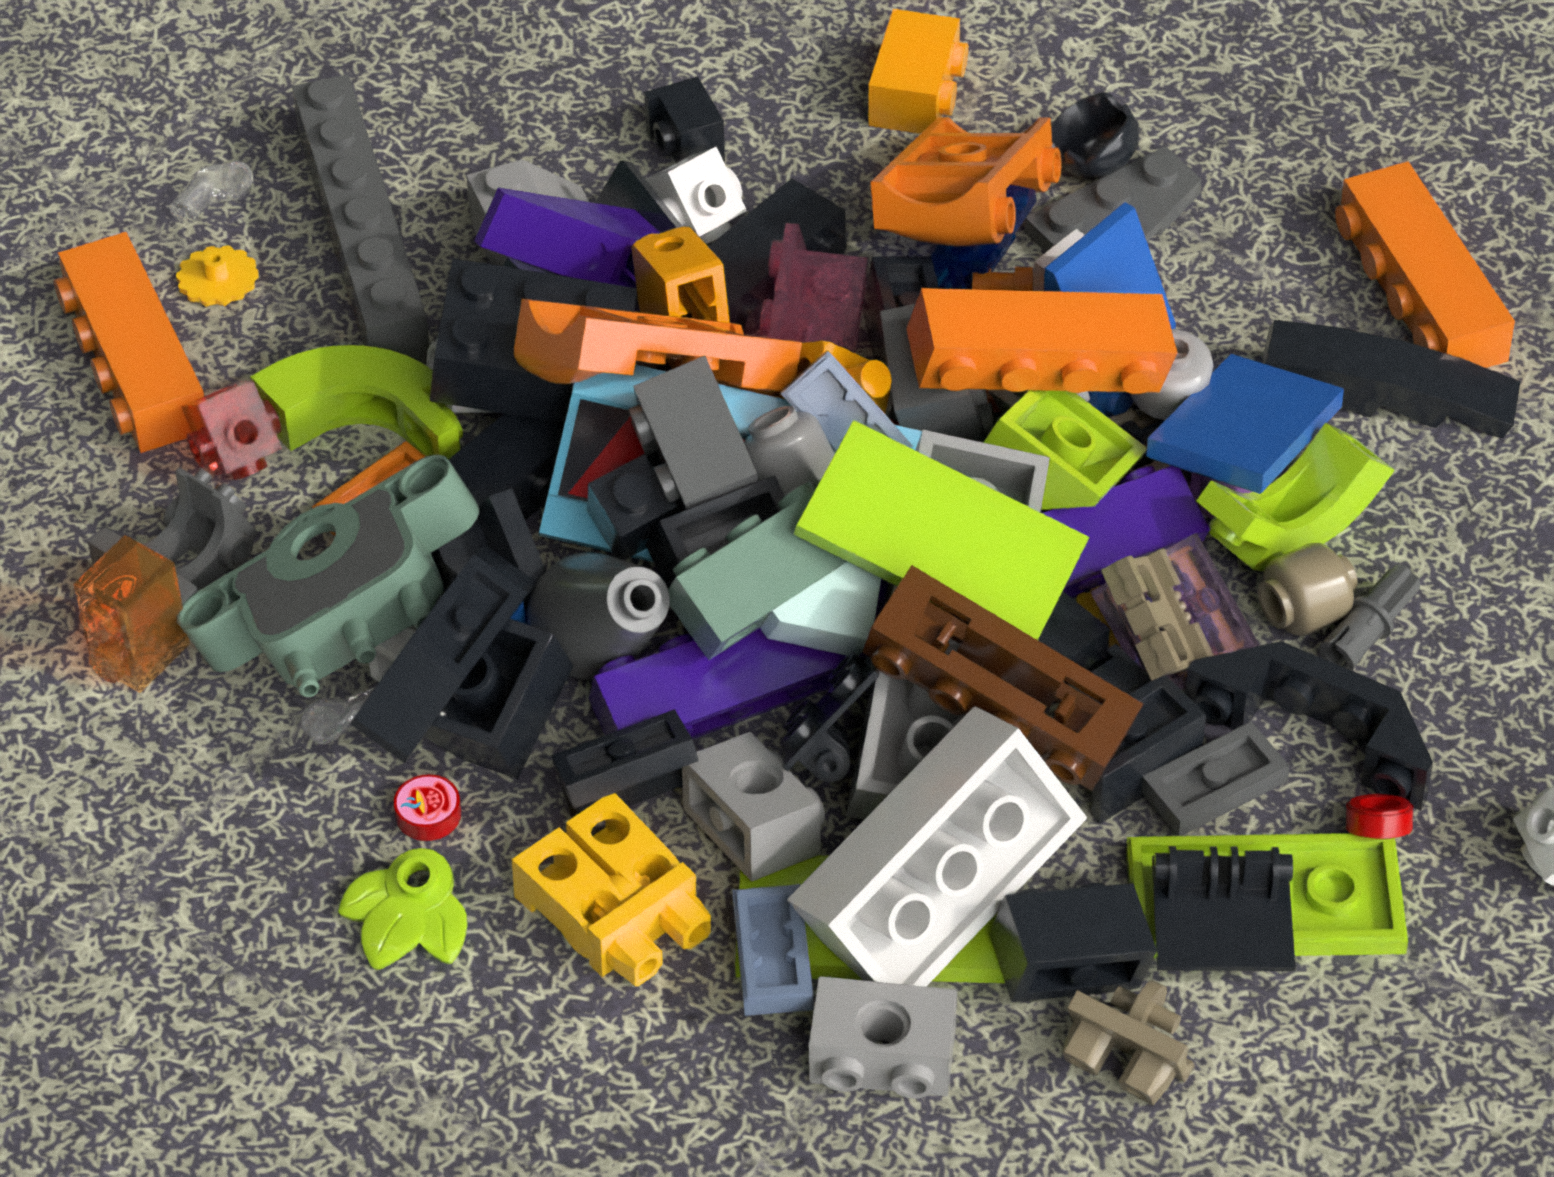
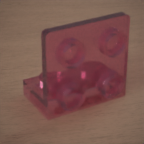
M786 223L783 241L774 240L771 247L769 276L776 277L774 300L764 299L760 318V335L766 336V338L794 340L802 343L820 340L828 341L856 353L869 266L867 258L807 251L799 224Z

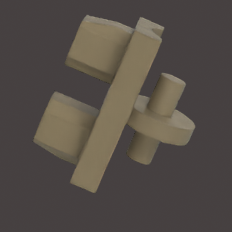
M1154 980L1147 982L1139 994L1122 986L1116 989L1111 999V1004L1128 1012V1016L1078 990L1067 1007L1073 1024L1069 1029L1062 1049L1065 1060L1097 1076L1113 1047L1131 1055L1132 1058L1118 1081L1120 1087L1127 1093L1152 1106L1168 1089L1174 1077L1185 1083L1195 1066L1193 1061L1187 1059L1189 1050L1187 1045L1152 1028L1156 1026L1170 1034H1174L1181 1022L1180 1015L1163 1007L1167 987Z

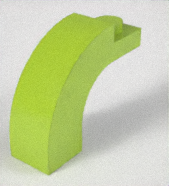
M363 345L328 346L289 356L250 376L256 416L290 451L329 430L355 424L375 425L389 429L403 437L425 456L442 455L450 459L461 450L459 439L463 437V430L458 418L445 404L429 401L433 370L407 355L379 347Z
M1325 423L1298 460L1262 493H1241L1211 480L1196 501L1214 516L1209 523L1211 530L1208 533L1251 569L1264 571L1268 563L1274 558L1309 543L1324 544L1345 530L1370 504L1395 470L1351 434Z

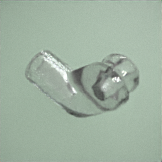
M231 161L228 164L211 165L202 168L171 202L169 206L170 212L177 220L190 225L207 206L239 201L249 194L254 180L251 168L241 161Z
M375 687L345 699L317 698L311 701L304 708L300 717L303 732L318 744H329L337 740L341 735L356 730L350 723Z

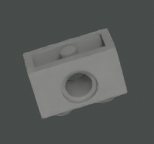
M751 732L696 752L699 761L682 767L683 810L751 881L821 854L820 825L824 823L825 813L818 794L811 787H805L790 771L787 772L783 768L781 756L776 752H770Z
M819 976L809 1041L810 1083L825 1084L827 1087L841 1092H851L859 1088L895 1091L903 1097L913 1099L924 1098L929 1095L948 1096L956 1033L957 989ZM886 1041V1042H890V1043H889V1044H876V1043H874V1042Z

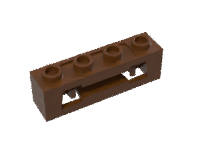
M911 565L871 626L862 653L871 658L874 666L883 674L896 680H909L927 691L931 700L937 706L951 714L966 715L975 706L1019 728L1057 779L1071 785L1081 784L1091 791L1124 740L1143 706V703L913 565ZM953 615H956L957 617L961 618L962 620L966 621V622L969 623V624H968V625L965 624L964 622L960 621L959 619H957V618L954 617ZM949 639L960 644L957 652L952 649L949 655L945 654L950 645ZM1063 681H1066L1067 683H1069V684H1071L1072 686L1076 687V688L1079 689L1081 692H1079V691L1075 690L1074 688L1070 687L1069 685L1065 684ZM1053 701H1055L1059 705L1054 712V717L1051 718L1044 711L1046 707L1050 708Z

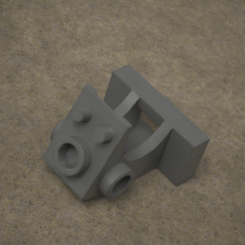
M179 467L175 470L179 496L168 505L163 517V523L166 528L156 538L148 543L135 544L127 541L105 526L88 540L95 579L98 583L102 585L116 576L130 577L131 583L125 601L187 641L189 639L177 623V614L180 607L197 591L218 580L230 569H236L243 565L252 552L253 540L258 532L242 515L247 505L234 495L235 491L230 486L222 483L221 485L217 484L213 489L207 485L213 477L204 469L199 468L193 476ZM188 550L198 555L184 567H169Z

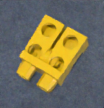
M616 793L601 798L567 821L566 833L558 827L512 859L514 897L531 913L536 909L561 931L567 942L576 952L589 959V965L601 977L614 969L618 974L638 987L653 977L663 965L662 951L653 941L667 933L683 950H691L708 938L711 933V915L696 897V874L683 862L679 863L672 852ZM605 820V828L592 836V828L597 823ZM553 856L554 863L540 872L538 870L540 863L544 859Z

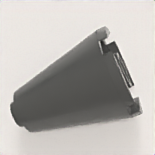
M576 553L553 564L537 580L527 606L528 625L555 635L573 664L569 677L581 681L593 680L594 676L599 674V669L612 660L623 656H634L636 661L639 659L664 621L669 610L670 598L664 581L650 569L602 553Z

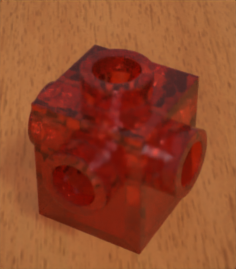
M253 380L234 382L181 406L192 431L186 436L189 449L198 465L202 468L207 466L210 474L231 473L233 480L245 478L268 467L265 456L282 449L276 435L281 432L277 413L267 399L261 400Z

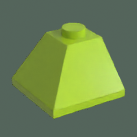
M1029 390L997 421L983 442L1050 457L1041 510L1094 507L1147 451V447L1081 396L1068 391Z

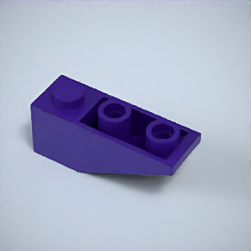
M498 187L474 241L485 249L565 277L637 288L631 247L642 237L653 233L660 234L661 232L635 209Z

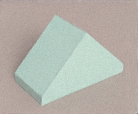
M847 561L772 610L760 629L768 639L848 655L854 651L859 656L863 651L869 631L875 620L881 578Z

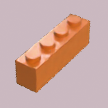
M1409 161L1344 179L1341 205L1337 206L1335 211L1339 232L1345 240L1352 239L1361 253V261L1365 273L1371 280L1377 279L1386 292L1388 306L1392 315L1397 320H1404L1413 334L1414 344L1463 358L1485 368L1508 362L1515 320Z
M127 232L58 252L63 277L54 279V286L59 303L65 314L75 311L77 318L72 319V325L82 353L94 352L96 358L90 359L100 392L103 394L112 391L114 399H110L109 404L119 433L122 435L131 432L140 453L210 431L203 389Z
M921 288L906 328L919 388L947 389L951 391L987 389L1008 390L1011 392L1044 390L1068 391L1071 393L1086 391L1128 392L1131 394L1160 393L1178 353L1163 294Z

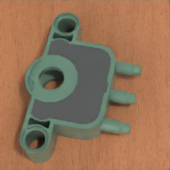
M426 456L345 504L331 503L320 505L300 514L280 531L268 550L189 597L179 609L177 623L214 671L225 672L233 670L264 653L287 684L294 685L303 697H313L320 688L318 680L333 673L354 659L363 664L372 662L377 654L376 646L412 625L416 629L419 628L433 609L439 595H442L444 591L443 580L431 556V552L467 531L478 517L479 505L445 456ZM325 532L336 533L331 545L317 556L308 560H297L299 550L311 538Z

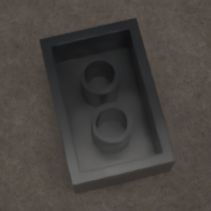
M452 258L434 356L429 401L565 423L574 383L554 384L545 381L522 368L514 357V344L521 300L531 299L634 311L637 288Z

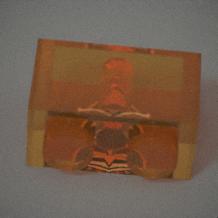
M124 535L73 584L80 611L79 620L84 629L89 652L88 660L93 670L109 683L120 681L141 693L190 645L188 636L177 623V615L184 609L175 563L132 538Z

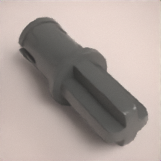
M1397 564L1392 569H1389L1365 597L1359 596L1354 598L1353 607L1345 616L1346 618L1319 645L1321 657L1339 666L1346 660L1342 667L1353 671L1358 662L1363 658V655L1378 639H1385L1394 630V618L1420 590L1419 577L1412 574L1410 569L1402 564Z

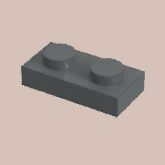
M1251 721L1147 773L1142 779L1141 793L1177 836H1182L1288 782L1290 765Z

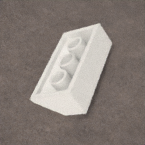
M974 706L787 900L819 939L864 981L927 986L999 911L1005 895L1015 894L1087 817L1019 728Z

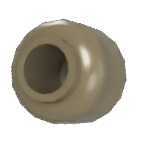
M1309 543L1274 558L1268 563L1263 572L1262 582L1258 585V599L1262 611L1273 626L1278 629H1285L1296 636H1305L1345 618L1353 607V590L1356 589L1358 581L1355 569L1347 557L1341 554L1337 555L1331 548L1322 543Z

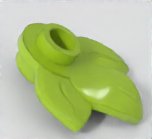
M427 848L408 850L399 855L392 862L389 869L367 872L358 877L345 891L338 908L340 916L348 920L364 922L361 929V943L370 966L375 970H381L396 962L413 950L419 943L435 959L446 964H452L462 949L468 927L467 913L464 907L451 894L454 886V876L448 861L440 853ZM427 871L430 873L429 880L423 886L411 887L407 884L409 877L415 872Z

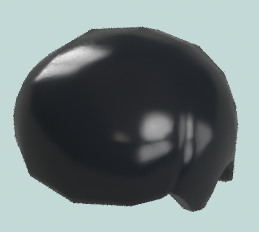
M1101 92L1080 99L1063 110L1051 124L1052 147L1059 148L1062 167L1068 173L1079 178L1099 179L1116 172L1127 165L1139 147V122L1135 119L1127 104L1120 105L1108 92Z

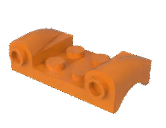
M938 117L871 181L874 229L885 230L920 242L954 247L998 244L1003 239L1004 234H1011L1015 227V203L1012 197H1006V193L1046 192L1051 183L1059 182L1061 154L1059 148L1052 147L1051 118L1039 117L1032 126L1022 133H968L949 117Z
M522 299L514 344V357L522 368L545 381L554 384H569L581 382L601 373L634 375L636 360L665 364L666 358L676 359L674 366L676 368L705 355L718 384L776 396L780 395V392L796 378L802 342L744 335L741 325L736 323Z

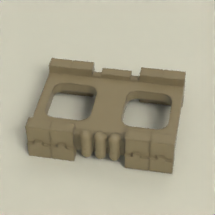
M1165 548L1143 557L1133 558L1132 555L1126 556L1101 570L1117 606L1125 603L1128 609L1125 611L1132 630L1135 636L1140 635L1142 641L1135 644L1144 662L1151 681L1172 673L1185 672L1195 659L1214 656L1199 622L1189 624L1188 621L1191 619V614L1184 612L1186 603L1183 601L1179 602L1182 595L1179 591H1174L1173 587L1181 583ZM1147 593L1148 597L1152 598V602L1146 601L1143 594Z

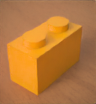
M899 9L892 10L868 85V126L921 134L938 117H942V115L952 116L957 94V82L953 81L954 76H964L969 50L968 43L960 42V18Z

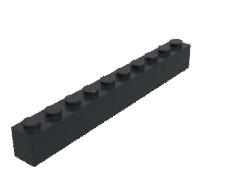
M791 178L708 247L723 263L729 322L741 325L744 335L755 334L764 325L767 317L784 302H791L797 299L809 281L825 268L831 269L835 267L844 256L847 248L846 210ZM639 303L634 307V312H641ZM689 312L688 314L681 316L686 318H693ZM667 359L665 364L637 360L635 362L636 365L667 372L672 370ZM503 414L448 460L478 505L489 496L512 488L526 520L539 508H545L565 423ZM433 551L431 552V556L443 580V588H446L448 586V582L438 561L436 552Z

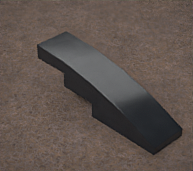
M1274 320L1269 327L1262 359L1263 364L1344 388L1342 407L1364 417H1372L1380 405L1434 428H1437L1446 416H1450L1494 437L1504 438L1514 426L1521 381L1463 358L1406 341L1340 327Z

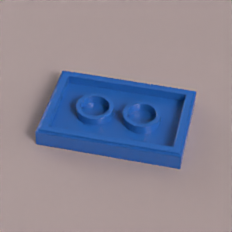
M1230 354L1212 372L1210 384L1202 391L1191 394L1148 437L1146 457L1260 494L1312 440L1322 426L1342 407L1344 388Z

